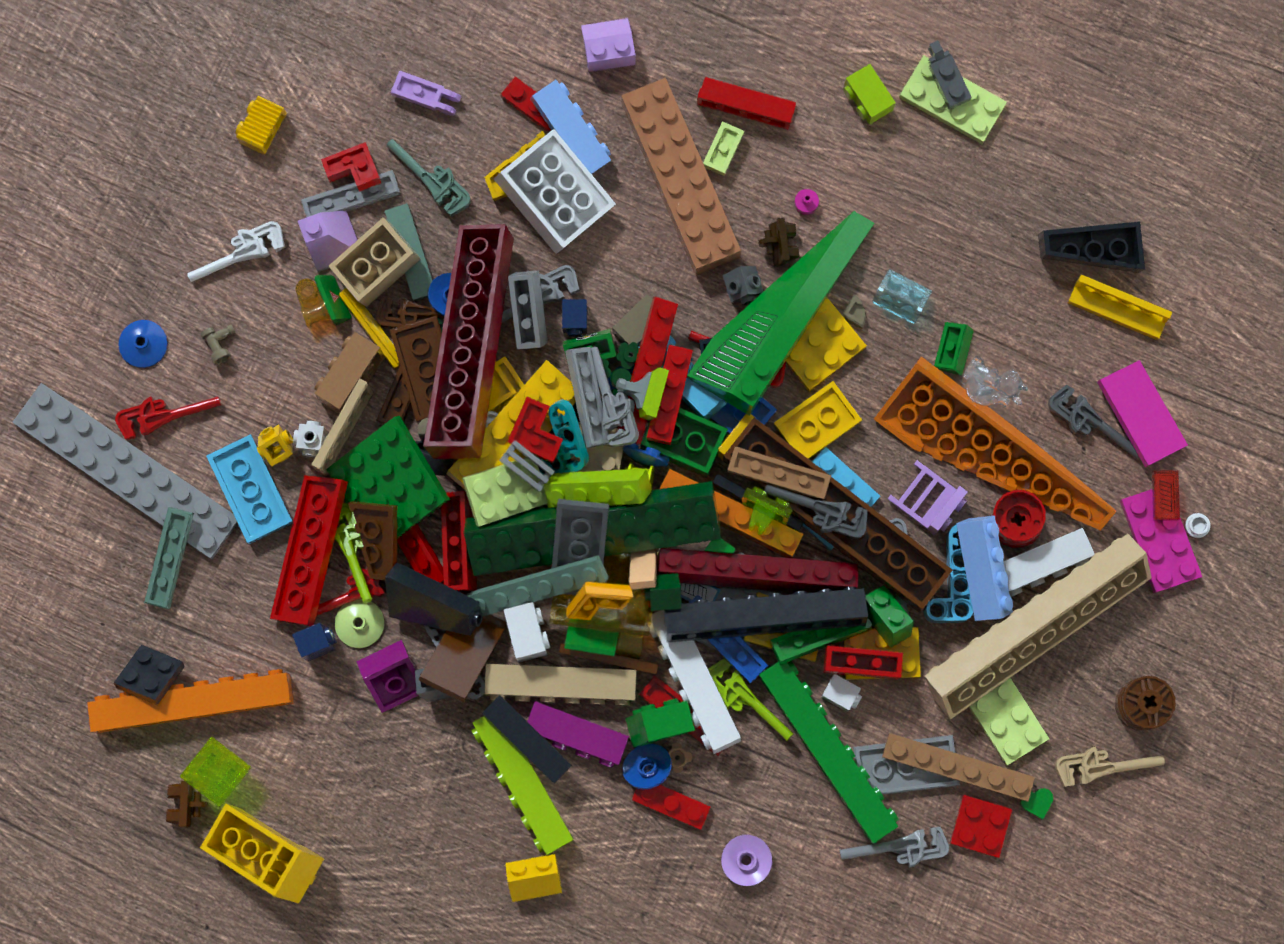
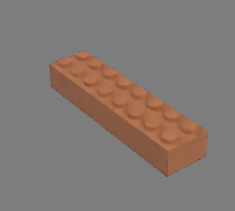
M663 78L621 95L622 107L695 276L740 258L741 249L667 79Z

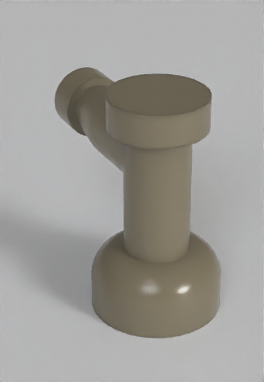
M232 325L217 332L212 327L207 328L200 334L202 339L207 341L213 352L211 360L214 365H220L231 358L230 352L225 348H221L219 341L225 339L230 334H235Z

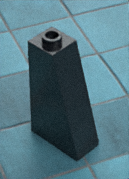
M396 563L385 576L389 617L468 636L473 633L476 627L481 625L483 616L480 612L479 601L399 563Z

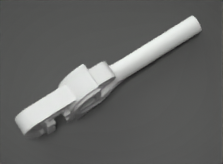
M271 221L252 230H238L239 235L231 240V244L236 248L235 251L226 257L187 273L190 281H196L236 262L266 258L270 255L262 239L266 235L272 242L276 252L284 249L282 228L278 223Z

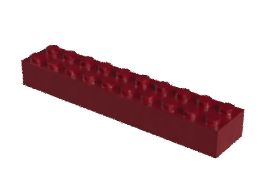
M506 224L459 225L424 440V447L433 459H481L514 238Z

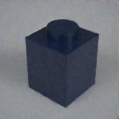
M562 299L563 333H567V336L580 337L582 333H587V299Z

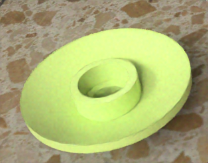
M362 599L344 604L337 612L335 630L338 637L346 645L353 648H365L374 644L381 637L384 630V616L380 608L371 601L368 603H363ZM357 618L363 620V624L360 627L354 625V621Z

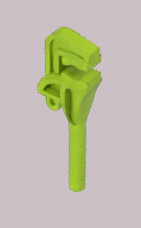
M343 503L338 522L342 524L337 528L334 540L338 542L347 558L362 602L368 603L372 601V597L356 556L357 548L362 550L363 544L360 533L356 532L355 524L357 523L354 513L350 511L348 503ZM345 518H347L349 525L345 524Z
M725 659L708 668L727 710L732 707L736 712H741L743 710L742 704L751 706L786 741L794 735L755 697L737 670L730 679L724 682L725 687L717 680V678L722 680L724 673L728 672L732 667Z

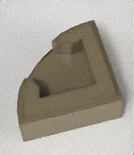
M854 295L842 316L845 320L862 329L866 320V313L861 300Z

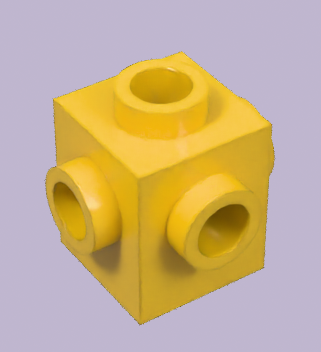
M280 425L274 428L271 426L267 427L259 434L257 451L264 460L267 459L271 467L287 460L293 454V438L289 431H283Z

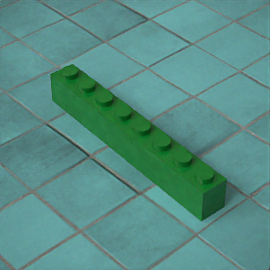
M792 661L782 665L777 662L759 674V679L873 845L899 827L896 823L899 821L897 815L891 807L886 809L882 803V800L885 799L877 786L872 788L867 781L870 778L869 774L862 765L860 767L857 766L853 760L856 755L850 746L842 744L839 739L842 735L835 724L829 725L825 719L827 713L820 703H814L810 697L813 695V692L806 682L801 684L796 676L799 672Z

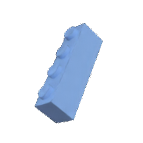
M554 80L530 99L550 129H554L592 174L611 161L609 158L611 153L604 143L600 144L595 137L597 132L591 123H585L581 117L584 114L576 102L572 104L568 98L570 93L562 82L559 84L557 80Z
M995 516L969 518L956 523L975 621L1001 619L1010 615L1013 612V601L1009 594L1008 575L1005 572L1004 553L1000 546L999 527Z

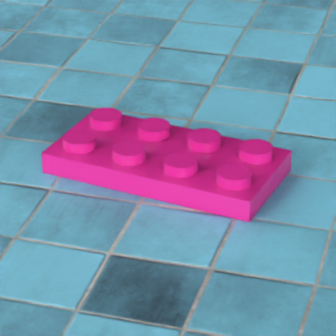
M1155 488L1120 500L1134 540L1147 553L1152 577L1149 582L1154 593L1202 577L1176 505L1173 518H1156Z

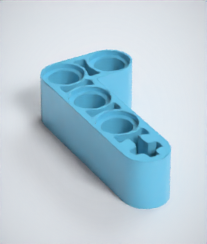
M957 525L953 526L946 535L947 566L953 570L947 577L948 598L932 599L924 607V617L931 623H962L973 614L965 566L960 568L953 562L954 556H962L961 545L960 549L953 551L958 546V539L953 538L958 531ZM955 580H962L966 584L965 592H958L954 588ZM931 605L940 606L942 609L940 617L931 615ZM956 605L965 606L967 610L965 617L956 615Z

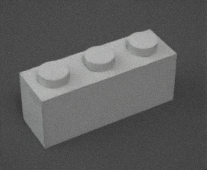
M539 270L515 272L508 276L517 349L542 347L548 341Z

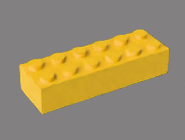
M548 360L542 364L486 427L481 459H458L446 473L464 490L465 486L462 478L503 465L499 460L510 447L507 441L526 397H530L550 407L558 400H566L572 406L576 402L572 382ZM557 410L558 414L565 415L564 411ZM547 412L540 429L549 433L553 427ZM515 448V450L513 451V452H515L517 455H519L521 458L526 457V456H524L521 452H519L516 448ZM511 456L507 459L510 462L515 461Z

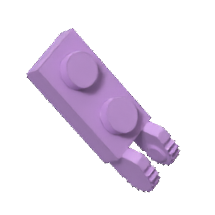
M399 71L391 90V95L435 111L438 110L450 116H454L456 110L452 106L441 103V97L443 96L453 102H460L461 95L445 89L444 86Z

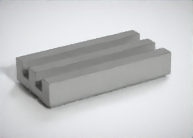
M513 441L499 460L539 492L542 490L544 483H547L550 475H553L555 472L517 441ZM515 448L545 471L544 475L513 452ZM509 456L540 479L538 483L507 460Z

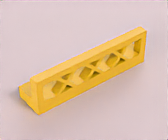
M1080 275L1067 302L1070 305L1155 340L1160 338L1166 322L1172 315V312L1084 275Z

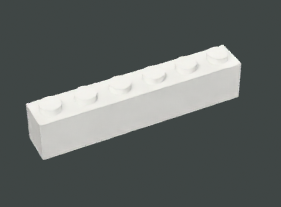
M664 610L650 615V624L647 627L652 637H658L661 643L658 646V650L663 660L668 659L672 666L668 669L674 683L679 681L683 689L679 693L683 702L687 701L693 710L691 717L695 727L701 726L704 735L700 737L706 750L711 748L713 753L716 754L741 742V737L694 640L666 643Z

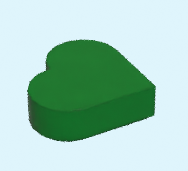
M1040 788L1030 793L1028 802L1020 800V805L1025 811L1043 820L1053 802V794L1049 789Z

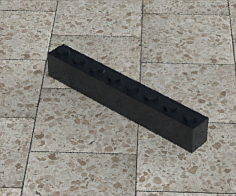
M847 587L841 591L822 589L817 593L798 591L793 593V595L773 593L768 597L749 595L743 599L734 600L733 598L725 597L718 601L710 602L700 599L687 604L681 602V609L664 610L663 614L666 643L866 626L868 619L864 589H857L856 587Z

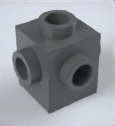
M740 266L723 275L731 303L741 302L742 305H748L763 293L761 279L756 266Z

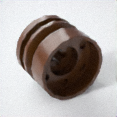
M1143 676L1126 682L1119 689L1115 698V710L1118 718L1125 726L1139 731H1147L1165 725L1172 718L1176 709V698L1172 688L1164 680L1155 676ZM1150 698L1149 703L1152 706L1145 708L1146 702L1143 699Z

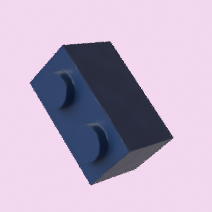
M321 623L292 634L301 658L308 662L336 650L334 644L337 643V639L333 630Z

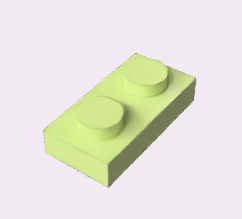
M722 121L703 162L705 168L725 176L744 135V131Z

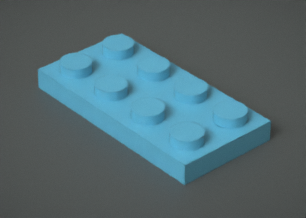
M251 434L206 456L248 544L293 523L264 459L257 451V445Z

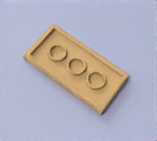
M360 378L311 464L319 474L325 477L328 475L326 469L335 463L373 394L369 384Z

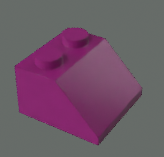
M402 640L356 661L362 678L381 713L418 696L415 670L417 669Z

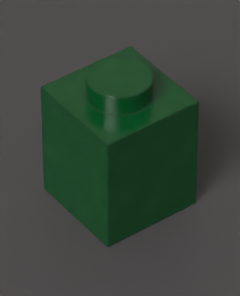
M678 573L656 575V587L644 588L645 601H650L651 611L681 609V588Z

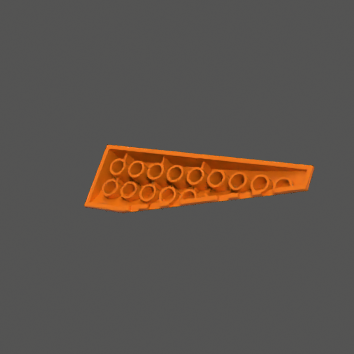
M922 356L874 418L876 422L912 449L919 452L923 451L932 455L937 460H943L955 465L960 470L976 474L977 477L1006 490H1025L1031 492L1041 500L1042 504L1049 506L1050 509L1070 515L1071 518L1100 531L1116 513L1114 508L1051 455Z

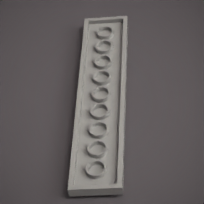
M43 383L38 386L12 422L162 526H164L168 507L194 513L187 543L210 559L215 557L238 524L233 513Z

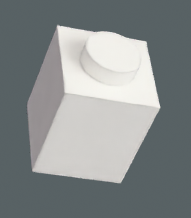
M834 674L821 698L848 712L851 707L856 709L862 696L858 693L861 688Z

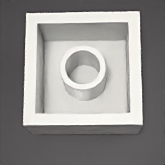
M531 602L504 609L517 661L523 662L546 656V649L551 647L546 631H541L540 625L544 624V619L540 607L535 608L534 603Z

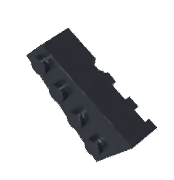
M1140 221L1043 230L1038 234L1040 258L1134 273H1140L1145 270Z

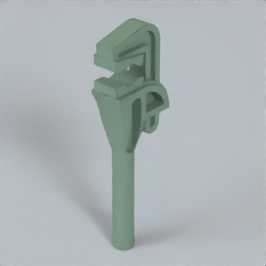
M394 139L387 143L386 146L422 180L434 197L436 204L441 206L444 200L451 196V191L458 196V198L453 196L451 202L444 207V211L450 217L469 207L471 203L470 195L454 179L449 167L444 170L441 166H435V174L427 172Z

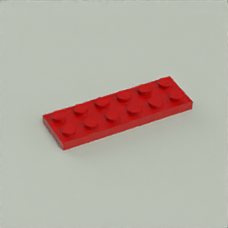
M304 475L270 619L305 626L314 625L346 493L347 481Z

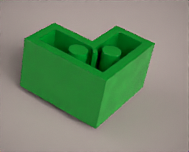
M677 698L663 702V707L656 708L655 704H651L632 711L633 715L626 718L632 747L655 743L666 738L694 731L688 702L679 703Z

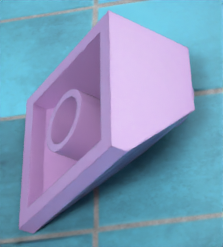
M347 211L320 212L298 221L317 272L330 268L329 265L357 241Z

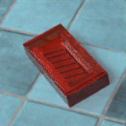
M1152 471L1153 521L1180 520L1179 471Z

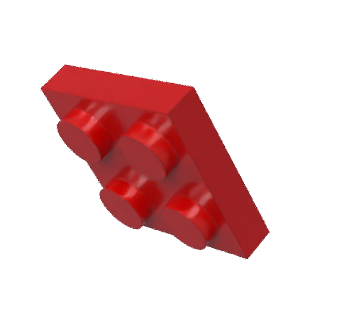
M962 795L949 844L999 858L1012 809Z

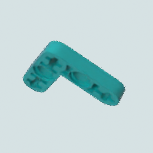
M558 400L551 405L548 414L555 436L563 439L560 450H558L555 457L560 462V468H553L549 461L537 458L554 470V473L576 472L587 465L589 454L573 406L566 400ZM557 410L564 411L565 415L558 414ZM562 422H564V423L569 422V423H567V424L561 426V423H562ZM564 430H570L573 433L574 441H568L564 437ZM573 456L579 457L581 460L579 462L577 460L567 462ZM539 468V472L544 475L545 471Z

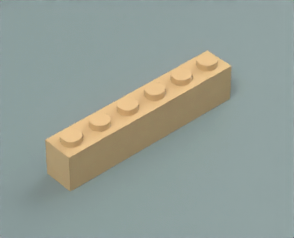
M486 664L485 695L490 696V700L493 701L500 695L504 700L505 696L515 697V701L530 702V697L540 698L542 703H555V699H565L567 704H580V700H590L592 705H605V701H615L616 706H630V702H635L636 670Z

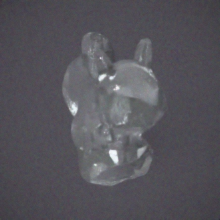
M975 356L967 367L961 381L966 385L968 397L973 402L983 406L999 404L1001 407H1006L1009 403V398L1017 405H1021L1022 400L1019 394L1022 390L1027 391L1028 386L1023 383L1020 375L1012 369L999 376L997 369L990 370L985 366L983 358Z

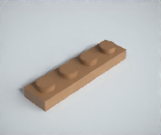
M734 447L727 472L823 501L831 475L739 447Z

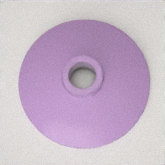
M741 835L733 838L725 846L721 863L724 873L731 881L742 886H752L760 883L769 874L772 856L763 840L752 835ZM748 855L751 858L749 865L742 863L741 859L743 856Z

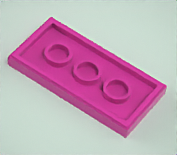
M1140 360L1097 382L1145 467L1188 446Z

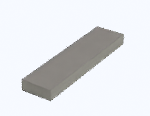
M393 170L378 174L382 183L360 192L354 182L301 199L306 217L320 212H348L400 195L401 193Z
M591 348L569 349L565 353L586 448L608 445L607 436L609 434L602 424L603 405Z

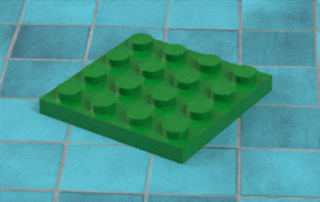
M400 416L393 417L326 469L331 478L348 482L344 497L346 503L354 501L397 505V539L450 500Z

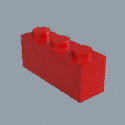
M827 646L825 648L823 673L899 680L902 675L903 653Z

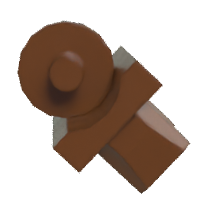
M181 781V784L168 785V799H180V808L167 809L166 822L179 824L178 827H191L192 807L193 817H200L201 807H208V802H201L202 792H194V802H192L193 782Z

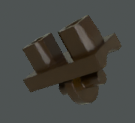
M777 218L776 222L770 223L769 230L764 231L765 238L758 241L759 247L766 248L767 255L773 256L774 267L782 266L786 262L799 258V248L797 245L788 246L787 239L796 236V224L785 222V218Z

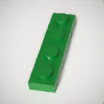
M868 618L866 626L789 632L771 639L770 645L779 664L782 665L872 629V625Z

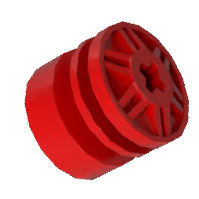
M1012 490L1005 493L996 502L992 516H995L999 527V541L1010 548H1024L1032 545L1039 538L1046 520L1045 508L1041 500L1033 493L1025 490ZM1014 517H1018V520L1022 521L1021 526L1017 527L1016 523H1012Z

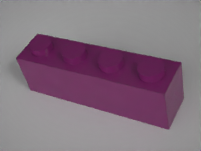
M534 702L527 721L543 738L553 741V747L564 751L567 747L576 750L575 755L589 759L590 755L600 758L598 763L613 768L614 764L619 766L629 740V736L538 702Z

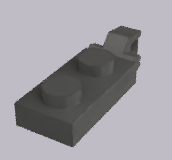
M939 41L929 44L928 50L931 58L928 59L929 69L948 109L970 101L972 96L952 55H950L949 51H943Z

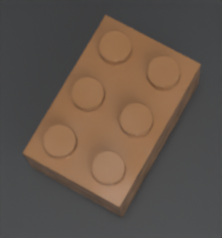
M354 332L352 337L348 336L341 347L343 351L339 357L335 356L328 366L329 372L325 378L321 377L314 388L316 390L314 394L318 400L338 414L342 411L359 378L369 383L385 359L379 346Z

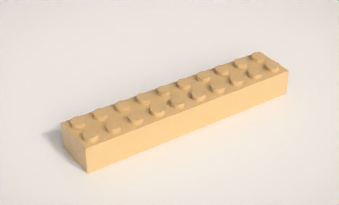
M1126 534L1124 537L1114 540L1104 551L1094 554L1084 565L1074 568L1064 579L1054 582L1047 591L1041 595L1034 596L1027 605L1021 609L1014 610L1007 619L1001 623L994 624L987 633L981 637L974 638L967 647L953 653L947 661L933 667L925 675L935 702L950 720L1150 580L1152 577L1147 553L1129 534Z

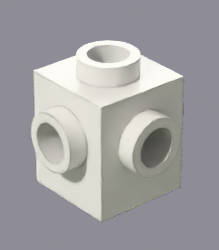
M307 421L306 424L299 423V430L294 431L293 444L296 445V448L303 456L316 457L328 436V431L317 421ZM308 434L314 435L313 440L307 441Z

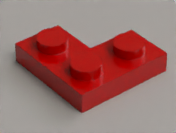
M366 142L321 159L329 182L352 174L359 192L382 183Z
M526 397L507 444L511 445L513 441H517L533 455L553 463L563 439L540 429L550 406Z

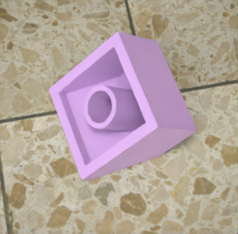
M628 18L581 25L588 72L636 65L632 32Z

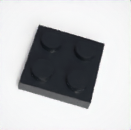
M141 644L115 680L114 685L121 691L158 705L185 666L183 661Z

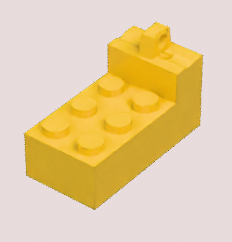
M226 803L200 847L273 896L295 903H300L309 885H312L314 882L315 874L324 858L307 847L294 843L244 810Z

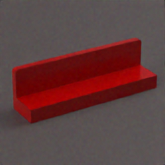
M708 77L704 78L702 88L699 89L697 96V105L789 130L796 107V102Z

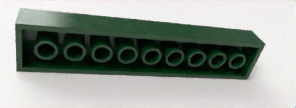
M713 482L651 490L643 504L609 505L604 557L721 539L720 521ZM557 507L532 508L482 526L476 525L474 517L466 518L464 536L473 575L478 576L551 565L553 561Z

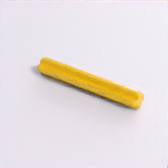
M347 288L339 293V297L373 342L380 347L391 366L398 368L400 364L394 344L366 307L359 303Z

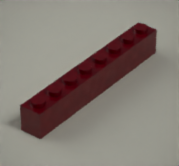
M660 548L657 555L656 575L678 573L679 582L683 584L794 593L798 591L817 593L822 589L841 591L847 587L858 588V564L672 548Z

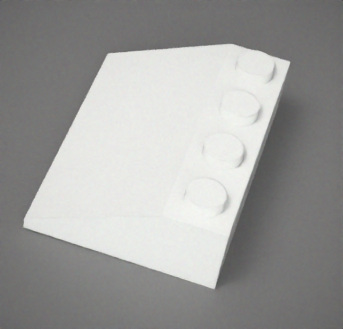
M554 129L494 178L496 183L555 254L566 247L616 204Z

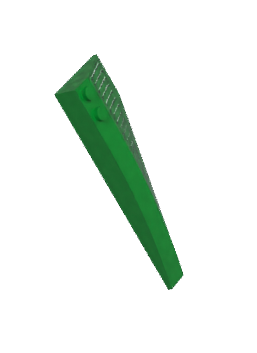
M855 211L847 216L712 337L687 375V378L750 416L872 229L874 222Z

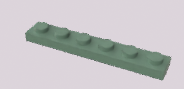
M598 555L471 591L465 595L479 601L480 612L482 616L503 611L504 609L579 590L585 582L604 583L607 581L608 575Z

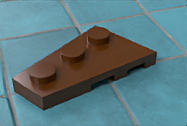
M349 502L350 511H353L357 523L355 524L356 532L360 533L362 540V552L371 579L385 580V576L397 563V505Z

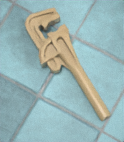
M1092 747L1081 754L1058 758L1055 762V769L1063 787L1075 785V779L1073 778L1074 768H1069V765L1080 764V767H1077V771L1080 773L1079 782L1080 784H1085L1112 773L1165 765L1163 755L1111 763L1105 760L1108 757L1107 751H1097L1096 747Z

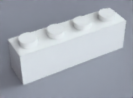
M1078 529L1003 561L1005 572L1008 575L1010 597L1022 593L1021 588L1030 584L1031 588L1045 583L1044 578L1053 574L1054 578L1060 577L1068 573L1066 568L1073 565L1076 567L1082 566L1088 562L1095 553L1084 529Z

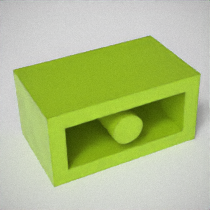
M871 64L845 79L843 88L845 95L849 100L853 99L857 105L858 115L862 120L866 119L869 125L894 111L896 102Z

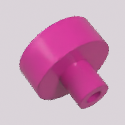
M810 189L799 191L794 201L796 210L803 215L814 213L818 208L819 197L816 192Z

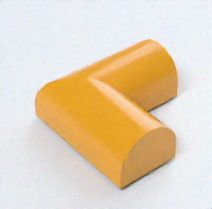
M585 582L566 609L567 618L591 620L599 608L623 610L633 597L632 589L629 585Z

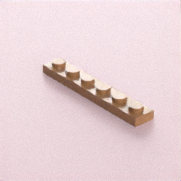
M888 733L882 758L1026 802L1029 801L1035 777L891 733Z

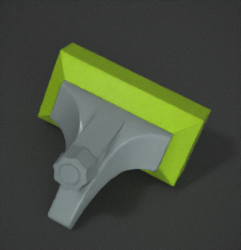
M659 367L652 372L646 373L637 382H630L619 378L616 383V389H618V392L625 393L634 399L636 409H639L640 418L652 420L657 417L669 370Z

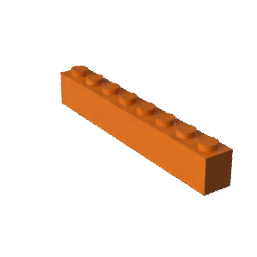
M283 669L268 671L266 676L259 677L258 673L244 674L243 679L234 680L233 677H223L218 679L219 683L209 684V680L196 681L194 686L184 688V684H175L169 688L158 705L126 692L119 693V698L110 699V695L94 697L95 701L87 702L90 732L102 733L294 704L290 674L283 673Z

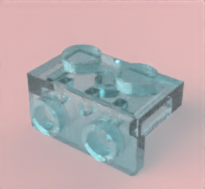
M889 269L872 302L915 324L932 291Z

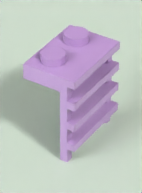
M917 460L914 465L921 472L899 501L892 495L888 497V500L895 507L904 511L907 516L916 520L919 525L928 529L931 534L935 535L939 529L944 532L951 523L952 519L949 516L954 509L959 512L967 502L963 498L967 491L961 486L955 489ZM927 474L933 479L913 507L909 509L903 502L922 477ZM936 483H939L945 489L924 517L921 518L914 512Z

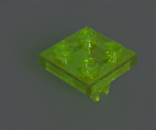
M753 487V489L747 488L742 498V504L753 509L749 524L750 531L755 526H758V535H762L773 519L787 525L793 510L789 508L790 504L779 498H776L774 501L766 497L767 493L757 487Z
M211 736L179 777L221 808L252 767Z

